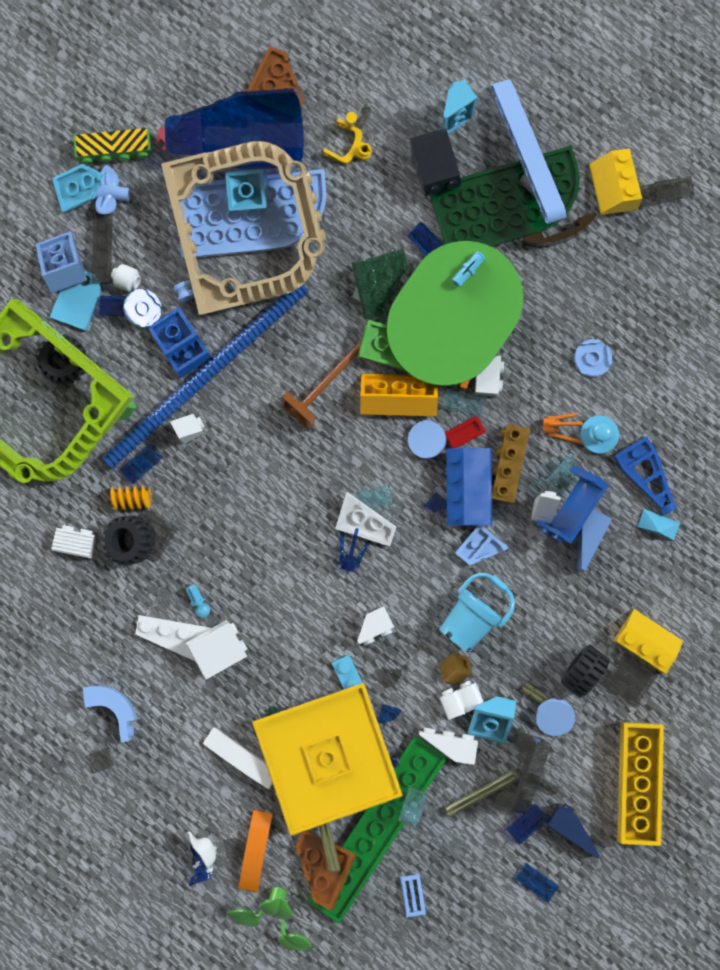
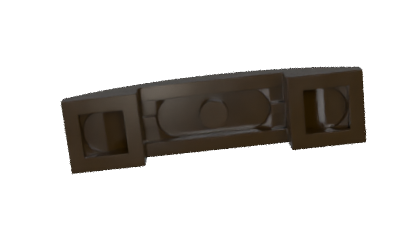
M596 213L577 218L575 222L576 227L546 238H544L542 231L524 237L522 243L524 246L550 247L565 243L584 232L594 221Z

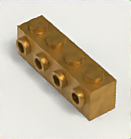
M507 424L506 428H502L500 439L503 440L502 447L498 446L496 458H499L498 465H494L492 476L495 477L492 484L493 501L510 505L514 504L530 428Z

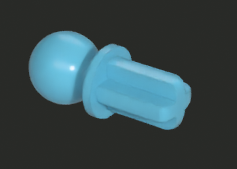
M195 584L188 586L186 592L191 600V606H196V615L200 618L207 617L210 613V607L203 602L205 597L201 596Z

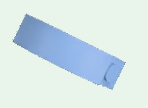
M107 686L83 688L85 707L105 706L110 708L118 718L121 742L132 740L131 736H134V727L129 721L136 720L137 717L134 707L128 698L118 690Z

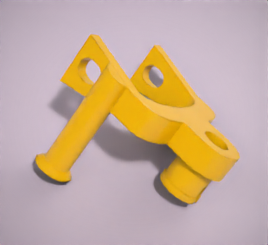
M349 112L346 115L347 122L338 118L336 126L355 134V141L351 150L344 157L324 148L322 153L323 156L344 165L349 164L354 157L363 161L368 160L372 153L371 146L368 143L361 142L362 131L354 127L357 115L354 112Z

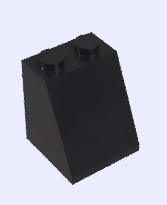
M446 128L410 138L412 163L425 197L461 186L460 172Z

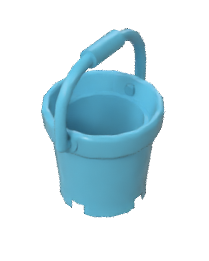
M488 573L474 574L465 581L458 590L459 600L439 627L442 633H447L450 640L468 653L493 627H503L514 611L515 600L509 587L498 577ZM480 577L487 578L509 596L510 607L503 619L466 589L473 580Z

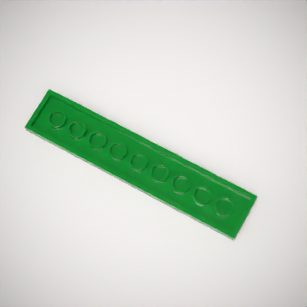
M414 735L394 766L403 796L366 809L342 846L357 855L334 909L329 910L313 902L311 894L306 902L340 924L448 756L417 735Z

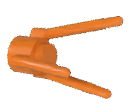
M577 413L543 418V433H547V437H555L583 445L581 440L555 433L559 431V426H582L583 422H559L560 419L576 417Z

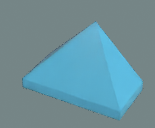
M644 509L637 527L674 541L680 522Z

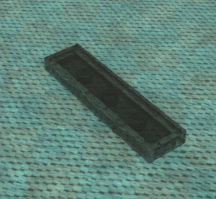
M94 210L92 284H111L113 212L99 214Z

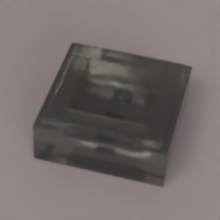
M108 747L89 754L95 773L115 766Z

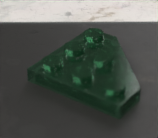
M397 249L352 263L364 319L385 313L388 301L393 297L402 274H405L408 268L404 249Z

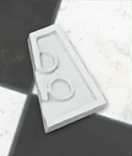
M347 492L335 529L390 546L396 526Z

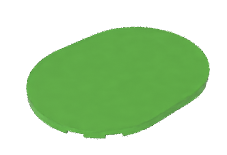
M452 242L428 254L418 265L394 300L388 315V343L398 364L417 380L439 386L462 384L481 374L493 361L520 318L523 308V288L518 272L501 252L479 242ZM476 251L481 252L486 259L475 270L476 273L470 276L461 287L455 285L452 282V278L461 270L462 264L464 262L467 263Z

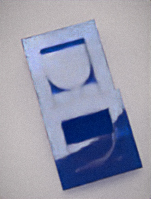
M148 444L120 471L132 484H135L164 457L152 444Z

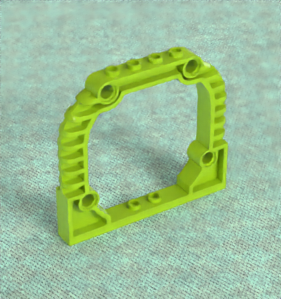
M10 299L0 313V356L5 350L17 349L21 344V339L41 334L55 345L54 349L57 352L70 358L69 361L74 366H80L94 378L90 384L91 404L87 405L83 411V417L86 422L63 454L53 463L46 465L36 457L23 458L0 438V468H4L12 479L18 480L21 483L35 480L44 482L58 481L72 475L82 465L135 396L20 300ZM7 336L10 337V344H9V345H8L7 342H6ZM94 409L98 411L97 418L93 416ZM26 468L30 471L29 477L25 473Z

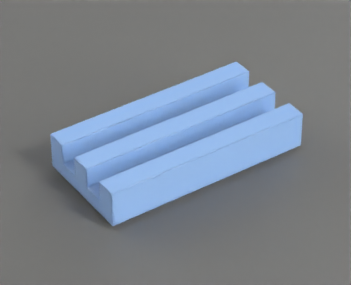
M420 873L401 876L406 917L426 914ZM414 879L417 880L421 905L420 911H417L413 886ZM408 880L414 912L409 911L405 881Z

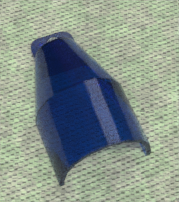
M294 88L236 92L229 97L219 99L210 105L202 106L183 115L169 116L165 121L166 149L174 155L187 154L193 156L248 142L261 141L278 146L293 161L303 162V116L299 95ZM255 162L235 167V169L242 171L278 169V166L268 162Z

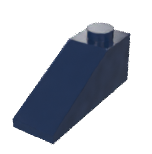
M558 803L546 824L598 859L600 855L578 816L573 813L575 809L566 803L563 806Z

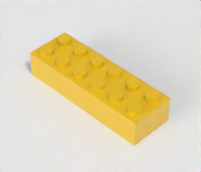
M620 722L617 841L621 844L661 846L663 724Z

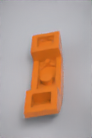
M253 811L238 889L258 892L273 816L272 813Z

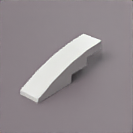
M213 727L203 744L270 790L273 783L266 762Z

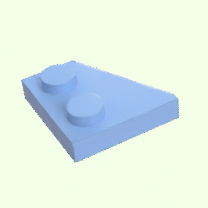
M477 526L455 554L470 566L505 551L508 547L485 527Z

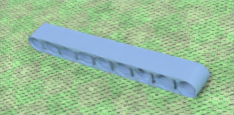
M508 79L492 84L491 88L492 92L496 95V104L545 222L549 224L565 219V207L512 81Z

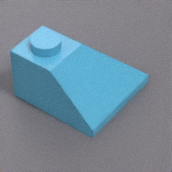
M266 170L225 172L229 211L267 208L268 182Z
M495 697L477 705L467 734L505 744L514 720L516 701Z

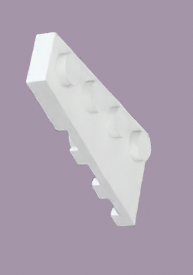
M139 615L135 634L195 661L186 642L211 628Z

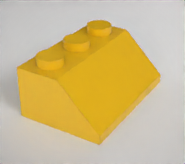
M630 149L611 151L589 164L601 215L638 210L642 201V195Z
M635 609L632 610L613 640L664 674L668 672L677 658L683 640Z

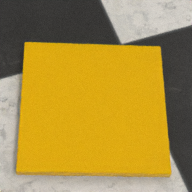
M364 683L252 721L290 836L403 796Z

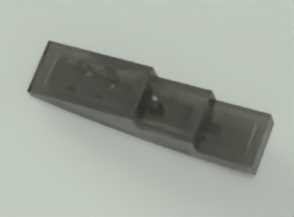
M684 177L655 181L653 184L640 185L642 201L639 207L694 196L692 178Z

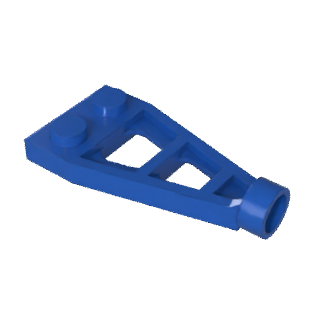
M647 436L613 456L623 473L660 508L664 516L677 508L658 453ZM644 460H649L653 468V474L649 478H642L635 471V466ZM655 478L660 481L663 491L657 495L648 487V482ZM668 501L669 504L664 506V502Z

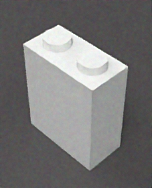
M225 620L186 642L205 679L247 657L245 653L247 647L243 640H238L236 636L238 630L234 623L230 624Z

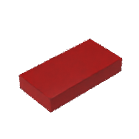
M475 416L445 432L450 447L458 448L485 434L486 431L478 416Z

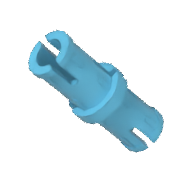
M476 251L467 263L464 262L462 264L461 270L452 278V282L461 287L470 276L476 273L475 270L486 259L481 252Z

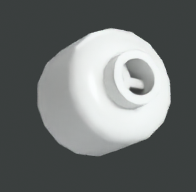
M124 264L114 268L111 273L114 286L127 292H131L133 289L136 290L141 281L138 270Z

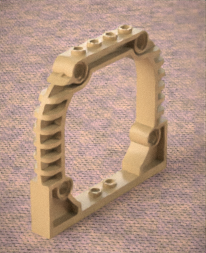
M261 141L248 142L161 164L199 315L285 295L297 290L309 279L315 268L317 257L324 253L326 234L324 229L321 230L319 222H322L320 211H316L315 203H317V196L315 191L311 190L310 184L313 183L311 173L307 172L305 165L301 162L293 161L278 146ZM255 162H268L278 166L282 180L286 184L293 186L304 232L298 243L299 261L290 271L282 275L242 285L235 278H227L221 282L209 274L201 275L195 254L197 253V246L195 241L192 242L191 238L193 233L190 222H187L182 201L190 199L193 191L199 184L207 185L211 183L216 172ZM299 166L301 172L298 176L294 177L291 172L292 168ZM205 169L207 172V176L205 179L201 180L199 178V172ZM312 242H316L319 245V250L316 253L310 251V244ZM230 282L235 286L233 293H229L227 290V284Z

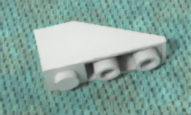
M545 491L538 495L534 500L530 521L538 522L539 520L545 524H551L561 497L556 496V493L551 491Z
M424 728L423 731H419L420 736L455 762L475 765L478 741L474 739L473 735L462 734V737L454 736V732L443 731V734L435 733V729Z

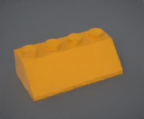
M361 374L360 414L437 416L438 385L424 383L411 375Z

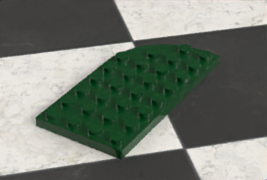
M572 145L542 154L565 207L566 215L576 200L580 182L579 168ZM520 160L461 177L460 187L443 191L436 195H430L444 245L458 241H473L494 247L540 231H547L561 220L549 224L545 222L536 198L520 183L521 177L525 174Z

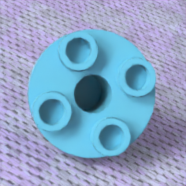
M598 415L589 418L583 424L580 437L582 444L587 450L596 454H603L616 446L619 439V430L612 419Z

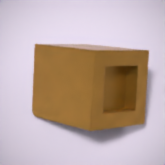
M454 652L439 665L442 680L455 685L460 684L472 674L469 658Z

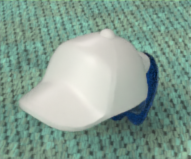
M188 831L185 837L191 844L190 850L193 853L192 864L195 874L189 881V887L196 883L208 880L213 875L212 864L216 859L217 848L210 839H196Z

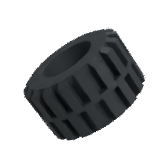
M67 334L62 335L88 357L85 353V348L75 338L69 337ZM43 341L41 343L43 347L38 348L39 355H36V359L39 361L37 365L41 369L42 374L54 383L66 385L67 382L72 384L74 383L73 380L81 379V373L85 374L86 371L80 366H74L72 363L66 368L56 369L53 366V358L57 353L54 349L55 345L50 341Z
M121 516L111 520L112 523L106 525L108 529L103 531L105 538H102V542L105 543L103 549L107 550V557H112L111 560L118 562L120 565L141 563L143 560L150 557L148 554L153 553L152 547L156 545V542H153V538H156V534L152 533L154 528L148 526L150 522L143 520L144 518L140 516ZM127 530L134 537V545L131 550L126 547L124 542Z
M591 644L584 647L564 672L561 684L579 698L586 696L606 672L610 659Z

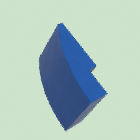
M180 307L160 318L151 326H148L149 331L180 378L206 363L209 359H212Z

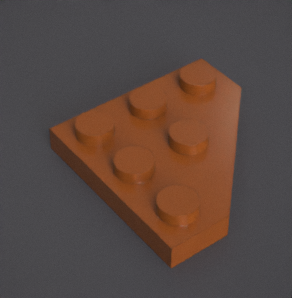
M269 46L245 96L296 120L304 105V101L287 53Z
M306 830L301 833L295 848L300 856L303 865L302 869L312 892L313 902L333 910L357 854L334 843L340 871L330 873L321 836Z

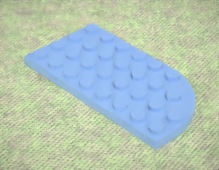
M324 169L307 171L311 173L313 183L310 184L311 190L315 191L317 196V203H315L316 211L319 210L322 217L327 197ZM292 172L294 177L300 174V172ZM280 174L267 175V208L229 211L226 179L214 180L207 185L199 184L193 191L190 199L182 201L187 222H190L193 230L191 234L192 242L195 241L197 246L196 258L279 250L299 243L304 232L293 186L286 184ZM180 241L181 257H182V260H183V259H185V257H184V253H183V249H182V245H181V241Z

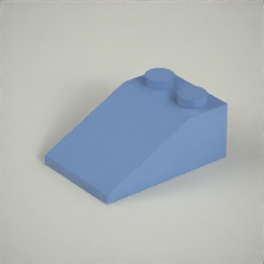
M71 231L36 244L42 276L51 293L62 291L67 287L78 285L87 280Z
M593 509L577 534L578 572L586 571L612 518Z

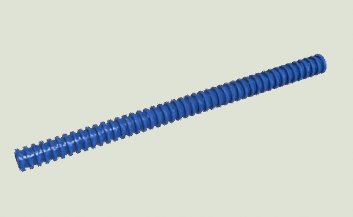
M302 285L291 293L285 294L282 297L279 296V300H275L273 305H269L270 308H266V312H262L260 317L257 316L256 321L253 320L251 325H247V329L244 328L243 332H239L238 337L235 336L234 340H230V344L225 345L226 348H222L221 352H217V356H213L212 360L209 359V363L204 364L203 368L200 367V371H196L194 376L191 375V379L186 380L187 383L181 384L182 387H178L177 392L174 391L172 396H168V400L165 399L163 404H159V408L156 407L154 412H150V416L147 415L145 420L142 419V423H138V427L132 428L133 431H129V435H125L123 440L120 439V443H116L114 448L111 447L110 452L107 451L105 456L102 455L103 462L110 469H114L115 464L118 465L119 461H123L124 456L127 457L128 453H132V449H136L137 445H141V441H145V437H149L151 432L154 433L155 428L158 429L160 424L163 425L164 420L167 421L168 417H172L173 412L176 413L177 409H181L180 406L182 404L185 405V401H189L190 397H194L195 392L198 393L199 389L202 390V386L207 385L208 381L211 382V378H215L217 373H221L220 370H224V366H228L230 361L233 362L234 357L237 358L239 353H243V349L246 350L248 345H252V341L255 342L257 337L260 338V334H264V330H268L269 326H273L274 321L277 322L278 318H282V314H286L287 310H291V306L294 307L296 302H300L299 299H303L304 294H308L307 288Z

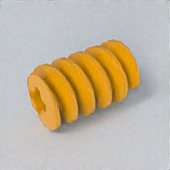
M134 485L133 491H130L129 486H126L125 491H123L121 486H119L118 491L115 492L112 486L110 489L111 505L116 511L120 509V506L123 510H127L128 505L131 510H134L135 506L138 509H142L143 505L146 509H149L152 502L151 487L149 486L148 490H146L144 485H142L141 490L138 491L137 486Z

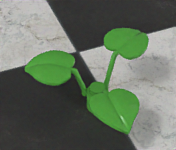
M273 887L271 889L269 900L266 899L265 902L260 904L259 909L261 911L258 914L245 909L226 912L232 920L248 927L259 925V918L263 913L268 916L281 919V933L283 936L278 938L280 945L293 951H303L312 948L310 941L305 937L285 932V920L291 919L293 914L285 901L287 892L283 888Z

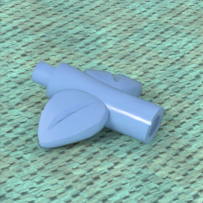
M104 165L100 171L104 176L94 198L97 199L95 209L99 214L113 212L116 208L115 199L130 201L131 194L130 188L118 186V175L111 167Z

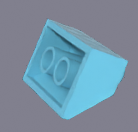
M465 79L461 82H454L448 90L442 129L446 128L448 134L474 118L477 96Z

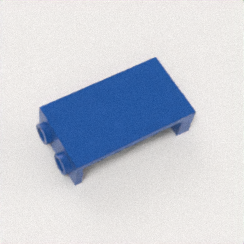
M576 465L573 466L570 472L577 476L579 481L552 523L547 525L539 520L537 522L542 527L541 531L549 537L552 536L560 543L566 541L571 544L609 486L599 476Z

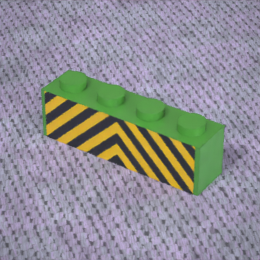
M149 128L74 135L75 157L78 162L84 165L92 164V161L108 163L111 162V159L127 161L131 157L147 159L148 156L153 155Z

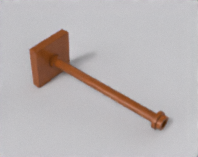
M361 341L302 402L296 400L288 391L282 396L281 406L308 430L314 426L316 417L307 407L358 355Z

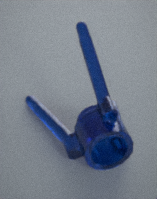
M358 528L355 529L349 555L345 554V558L344 531H340V558L338 562L341 564L340 569L355 572L356 568L360 566L370 541H366L356 560V556H353L359 532Z

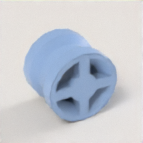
M190 280L183 281L174 286L175 292L179 295V302H186L195 298Z

